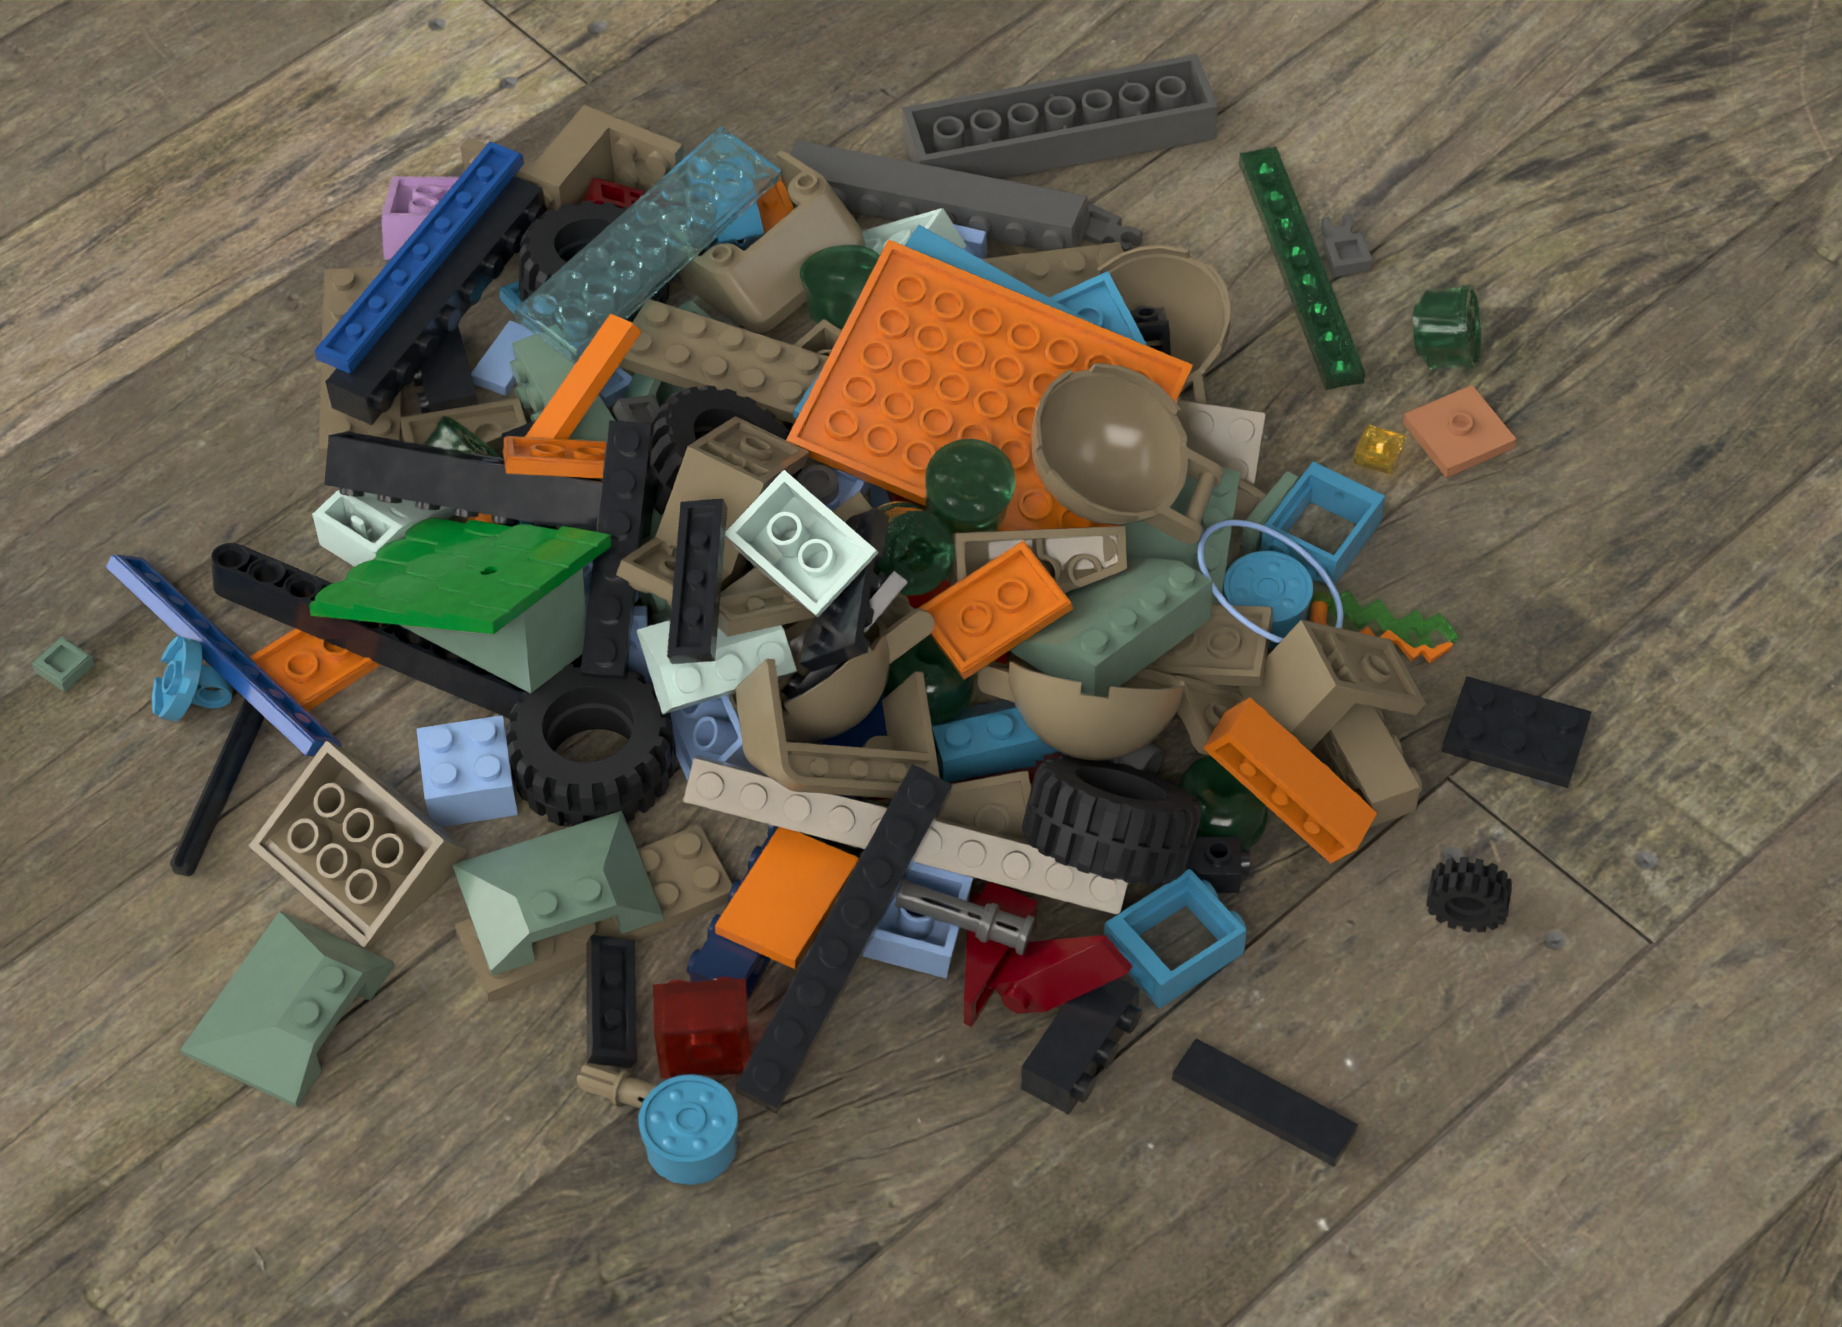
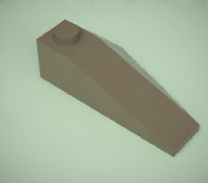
M1125 526L954 533L947 535L950 586L955 585L1023 540L1064 593L1127 569Z

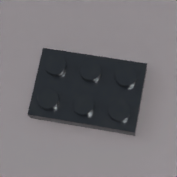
M1466 676L1443 742L1442 752L1568 788L1592 711Z

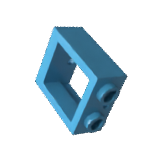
M1313 461L1264 526L1283 534L1302 547L1320 564L1335 585L1382 522L1385 496ZM1310 502L1357 524L1334 555L1288 533ZM1262 532L1261 551H1274L1291 556L1307 569L1312 580L1326 584L1321 575L1302 555L1281 540Z
M1191 869L1185 871L1176 881L1173 880L1171 883L1163 885L1105 922L1104 935L1111 940L1132 964L1133 967L1128 975L1159 1009L1243 955L1247 932L1246 925L1240 915L1233 910L1229 911L1218 899L1213 886L1206 880L1201 881ZM1187 906L1218 941L1173 971H1170L1140 938V935Z

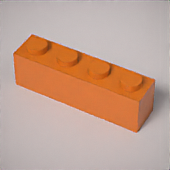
M1251 697L1223 714L1203 747L1206 752L1330 864L1357 850L1377 815V812L1358 793L1348 787L1326 764L1315 757L1294 735L1290 734L1268 714L1265 708L1258 705Z

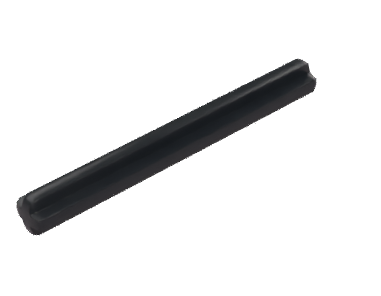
M246 699L239 710L170 861L172 871L178 875L182 874L189 877L194 874L265 718Z

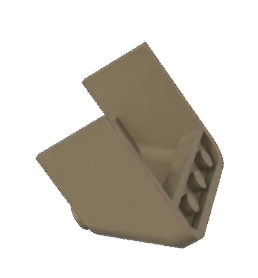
M780 150L776 156L791 201L798 206L748 249L743 251L733 244L723 243L713 246L702 256H699L675 239L669 243L683 286L754 333H764L774 329L863 252L866 245L861 227L827 180L821 174L783 150Z
M775 659L763 661L735 687L745 757L752 766L790 791L894 798L912 764L939 777L923 672H914L882 700L887 736L872 737L862 748L786 742Z

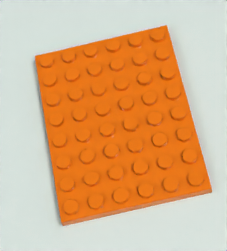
M888 239L786 441L809 451V458L954 519L968 520L985 532L1115 527L1120 525L1094 523L1075 515L1059 504L1047 491L1039 478L1032 458L1031 426L1040 399L1049 385L1064 372L1072 369L1073 373L1090 370L1094 363L1123 366L1143 374L1161 386L1177 404L1193 365Z

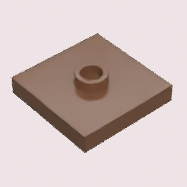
M1473 385L1409 411L1403 416L1404 426L1446 478L1514 449L1517 439Z

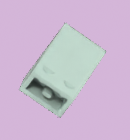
M338 490L312 515L319 544L355 567L360 563L374 559L378 550L386 544L405 537L406 531L416 523L428 518L448 520L454 515V508L441 506L440 510H423L415 507V501L402 499V503H385L377 500V494L365 492L364 496L355 497L342 495Z

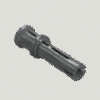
M906 879L903 880L895 902V907H901L975 932L976 938H979L980 942L987 943L989 940L1015 948L1016 954L1022 956L1028 946L1036 917L1030 915L1022 918L1004 912L995 903H987L983 907L949 894L911 883Z

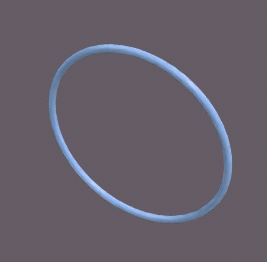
M1224 520L1211 525L1204 531L1198 543L1197 555L1200 570L1209 579L1211 577L1205 564L1204 546L1209 535L1219 528L1242 526L1256 529L1281 540L1293 548L1316 569L1327 584L1337 609L1335 627L1342 628L1344 619L1343 606L1335 585L1320 564L1294 541L1269 527L1245 520ZM1213 582L1212 593L1237 620L1271 641L1280 643L1284 639L1265 631L1241 615L1224 598Z

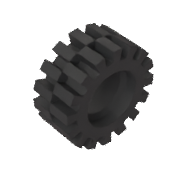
M1460 857L1459 863L1453 858L1446 859V864L1440 862L1436 865V869L1432 870L1426 907H1429L1428 912L1431 916L1436 915L1435 920L1440 924L1448 921V927L1454 930L1457 925L1463 926L1464 932H1471V928H1476L1478 933L1486 932V926L1491 930L1497 929L1498 925H1503L1506 922V917H1508L1512 891V881L1507 879L1508 874L1504 870L1497 872L1498 866L1493 863L1484 866V860L1476 858L1475 863L1469 862L1468 857Z

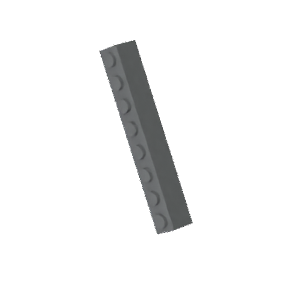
M797 140L790 153L791 156L821 174L848 211L898 221L943 208L953 224L985 231L987 239L1045 251L1079 247L1089 226L1087 196L800 140ZM781 172L782 183H784V185H785V182H784V179H783V175H782V172Z

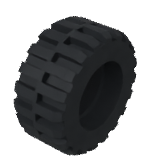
M582 201L581 205L574 206L572 203L561 205L559 210L554 211L551 209L545 212L540 219L537 218L522 236L519 261L520 299L528 313L538 323L543 321V326L546 329L557 326L566 338L575 340L576 337L585 338L586 342H591L610 313L633 323L647 298L667 304L671 266L669 243L664 233L657 225L654 226L650 218L644 214L641 216L637 215L636 211L632 208L625 206L622 209L616 207L615 203L604 202L603 205L593 204V201Z
M706 385L699 389L695 386L672 394L666 399L651 422L654 427L648 484L656 485L653 507L660 515L664 514L687 447L736 416L784 440L787 439L790 432L784 424L779 425L775 421V415L768 409L764 411L756 405L757 401L748 396L742 398L736 395L737 391L727 388L720 391L717 390L716 386ZM802 468L793 475H791L795 480L798 474L802 471Z
M573 664L566 665L561 672L554 675L534 692L524 691L520 695L521 703L517 702L509 714L510 723L506 726V740L513 780H515L517 791L523 800L528 801L529 808L536 814L543 816L547 813L548 821L559 826H563L565 822L575 826L622 811L626 823L635 819L636 812L640 810L642 813H645L655 805L654 796L660 798L664 795L669 787V779L674 775L676 749L671 712L662 715L653 683H645V676L634 670H630L627 673L626 679L583 676L580 673L581 667L574 668ZM587 730H609L629 740L617 753L608 758L593 762L572 761L555 753L558 746L567 738Z
M1067 755L1059 756L1058 758L1051 757L1037 768L1022 822V830L1025 839H1027L1031 847L1037 848L1039 853L1046 857L1054 858L1056 862L1062 865H1069L1077 868L1078 871L1087 874L1093 873L1100 875L1101 878L1110 880L1118 879L1124 880L1125 883L1137 884L1142 882L1147 885H1157L1159 882L1167 884L1173 880L1176 881L1185 873L1202 812L1197 798L1192 796L1184 787L1176 786L1175 782L1157 777L1154 773L1146 770L1141 771L1126 764L1112 763L1109 760H1085Z

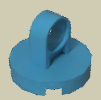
M176 636L169 643L161 658V662L168 663L163 678L155 677L151 699L153 713L159 715L158 717L164 720L177 722L184 716L190 704L205 708H221L229 704L232 699V686L212 667L202 665V647L199 641ZM215 687V688H220V689H219V690H209V689H205V688Z

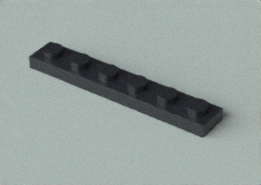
M609 420L596 532L611 534V547L593 560L580 672L583 676L626 679L636 589L629 585V581L616 574L621 560L641 547L654 433L652 423Z

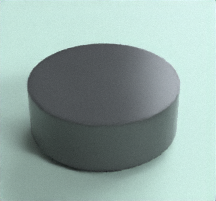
M808 466L796 478V481L824 505L830 504L838 496V477L835 471L828 466Z

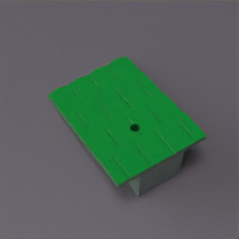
M428 518L411 526L402 539L390 542L379 549L374 559L353 567L347 573V578L343 581L335 582L323 588L315 596V600L309 604L311 616L400 625L513 685L532 693L560 672L566 665H569L583 654L586 628L583 567L611 547V534L566 526L555 530L527 524L510 527L471 519L467 523L439 518Z

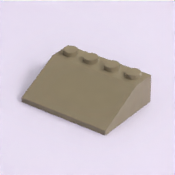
M327 740L248 845L366 949L372 947L442 887L454 871L452 864L460 862L469 851L357 755Z

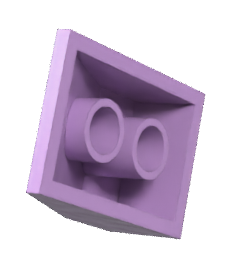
M392 176L381 215L384 260H391L459 177Z

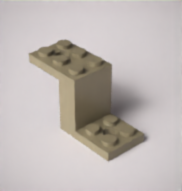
M583 105L535 163L524 160V165L515 174L517 178L543 187L547 211L551 209L557 211L561 205L572 203L573 206L581 205L593 177L613 183L617 182L624 186L684 202L688 199L683 144L586 105ZM468 137L460 146L464 171L487 144Z
M736 416L687 447L655 538L623 558L616 575L629 581V585L640 592L654 593L666 599L668 605L671 606L680 503L683 501L723 498L728 507L727 531L783 470L789 475H793L803 468L810 452ZM726 536L721 592L741 578L747 563V559L736 550Z
M1300 620L1266 657L1262 687L1239 686V688L1175 676L1185 682L1183 698L1176 713L1181 717L1190 735L1192 745L1198 753L1210 755L1203 747L1223 714L1249 697L1265 708L1270 716L1290 734L1294 735L1309 751L1355 703L1416 715L1426 705L1390 639Z

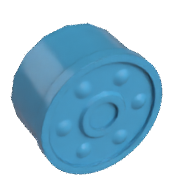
M1258 551L1242 556L1229 567L1224 577L1223 595L1232 606L1272 607L1274 621L1271 633L1285 638L1300 620H1307L1308 608L1313 595V582L1307 569L1291 556L1274 551ZM1270 640L1269 648H1275L1279 643Z
M681 1075L663 1081L647 1095L639 1112V1129L645 1144L648 1161L659 1175L673 1183L686 1185L709 1182L725 1172L735 1158L738 1145L737 1107L731 1094L720 1083L700 1075Z

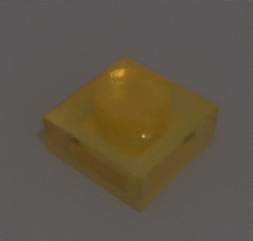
M1367 424L1354 452L1353 464L1392 475L1404 448L1406 435Z

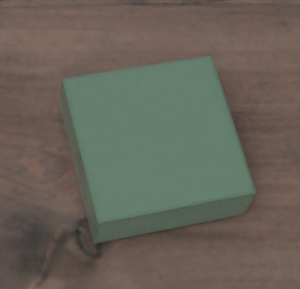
M63 636L32 663L35 673L63 692H66L95 665L91 655Z

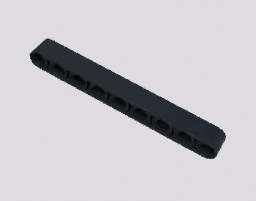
M236 543L219 545L211 553L213 590L222 598L338 647L347 649L352 653L372 659L371 661L494 713L503 715L506 718H509L513 706L517 702L521 703L520 695L525 690L400 625L311 616L309 604L315 600V596L323 588L333 584L332 582Z

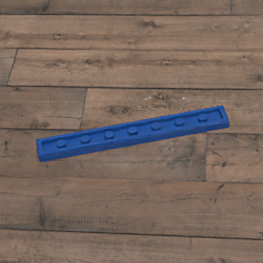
M490 141L314 350L316 360L351 374L524 165L523 154Z
M117 554L111 556L106 568L178 636L198 640L202 647V658L306 756H315L326 740L340 747L342 746L334 735L144 558Z

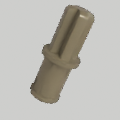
M590 1063L584 1064L577 1076V1083L581 1090L611 1099L613 1105L617 1107H622L626 1104L640 1109L647 1095L657 1086L634 1078L631 1071L623 1070L621 1073Z

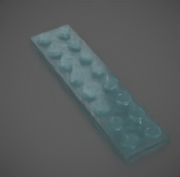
M720 126L515 308L514 319L572 363L576 364L610 313L622 319H628L780 180L781 170Z

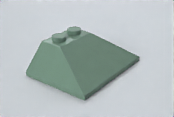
M622 811L452 864L492 976L535 962L531 943L613 916L616 919L621 934L664 920L663 913Z
M279 911L180 1049L181 1054L297 1108L322 1072L316 1054L356 995L369 1001L372 1000L394 968V963Z

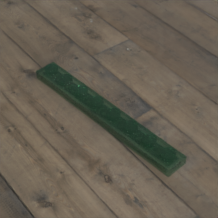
M1277 147L1240 153L1239 165L1325 390L1364 383L1365 370Z

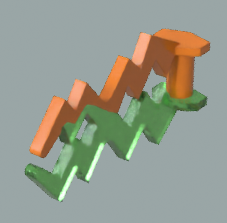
M1349 590L1339 594L1343 606V617L1348 614L1358 630L1375 619L1385 631L1380 637L1390 639L1393 644L1398 645L1411 662L1422 654L1430 664L1449 652L1453 643L1457 641L1458 635L1441 613L1424 622L1419 611L1416 609L1403 619L1396 620L1381 599L1362 609ZM1317 591L1310 603L1309 622L1328 626L1326 623L1327 614L1331 610L1337 618L1336 604L1334 598L1328 592ZM1368 626L1359 632L1375 636ZM1437 628L1450 642L1433 647L1428 634ZM1414 631L1422 640L1414 644L1407 634Z

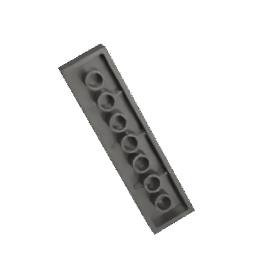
M1197 54L902 107L903 141L910 162L997 179L1216 139L1218 115L1217 102Z

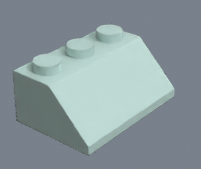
M670 620L637 630L662 715L734 694L735 687L766 659H775L778 680L785 679L797 671L784 629L781 625L728 637L718 628L715 661L671 664L667 657Z

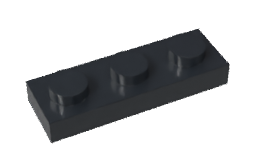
M591 935L586 943L587 1063L632 1068L636 1061L635 940Z

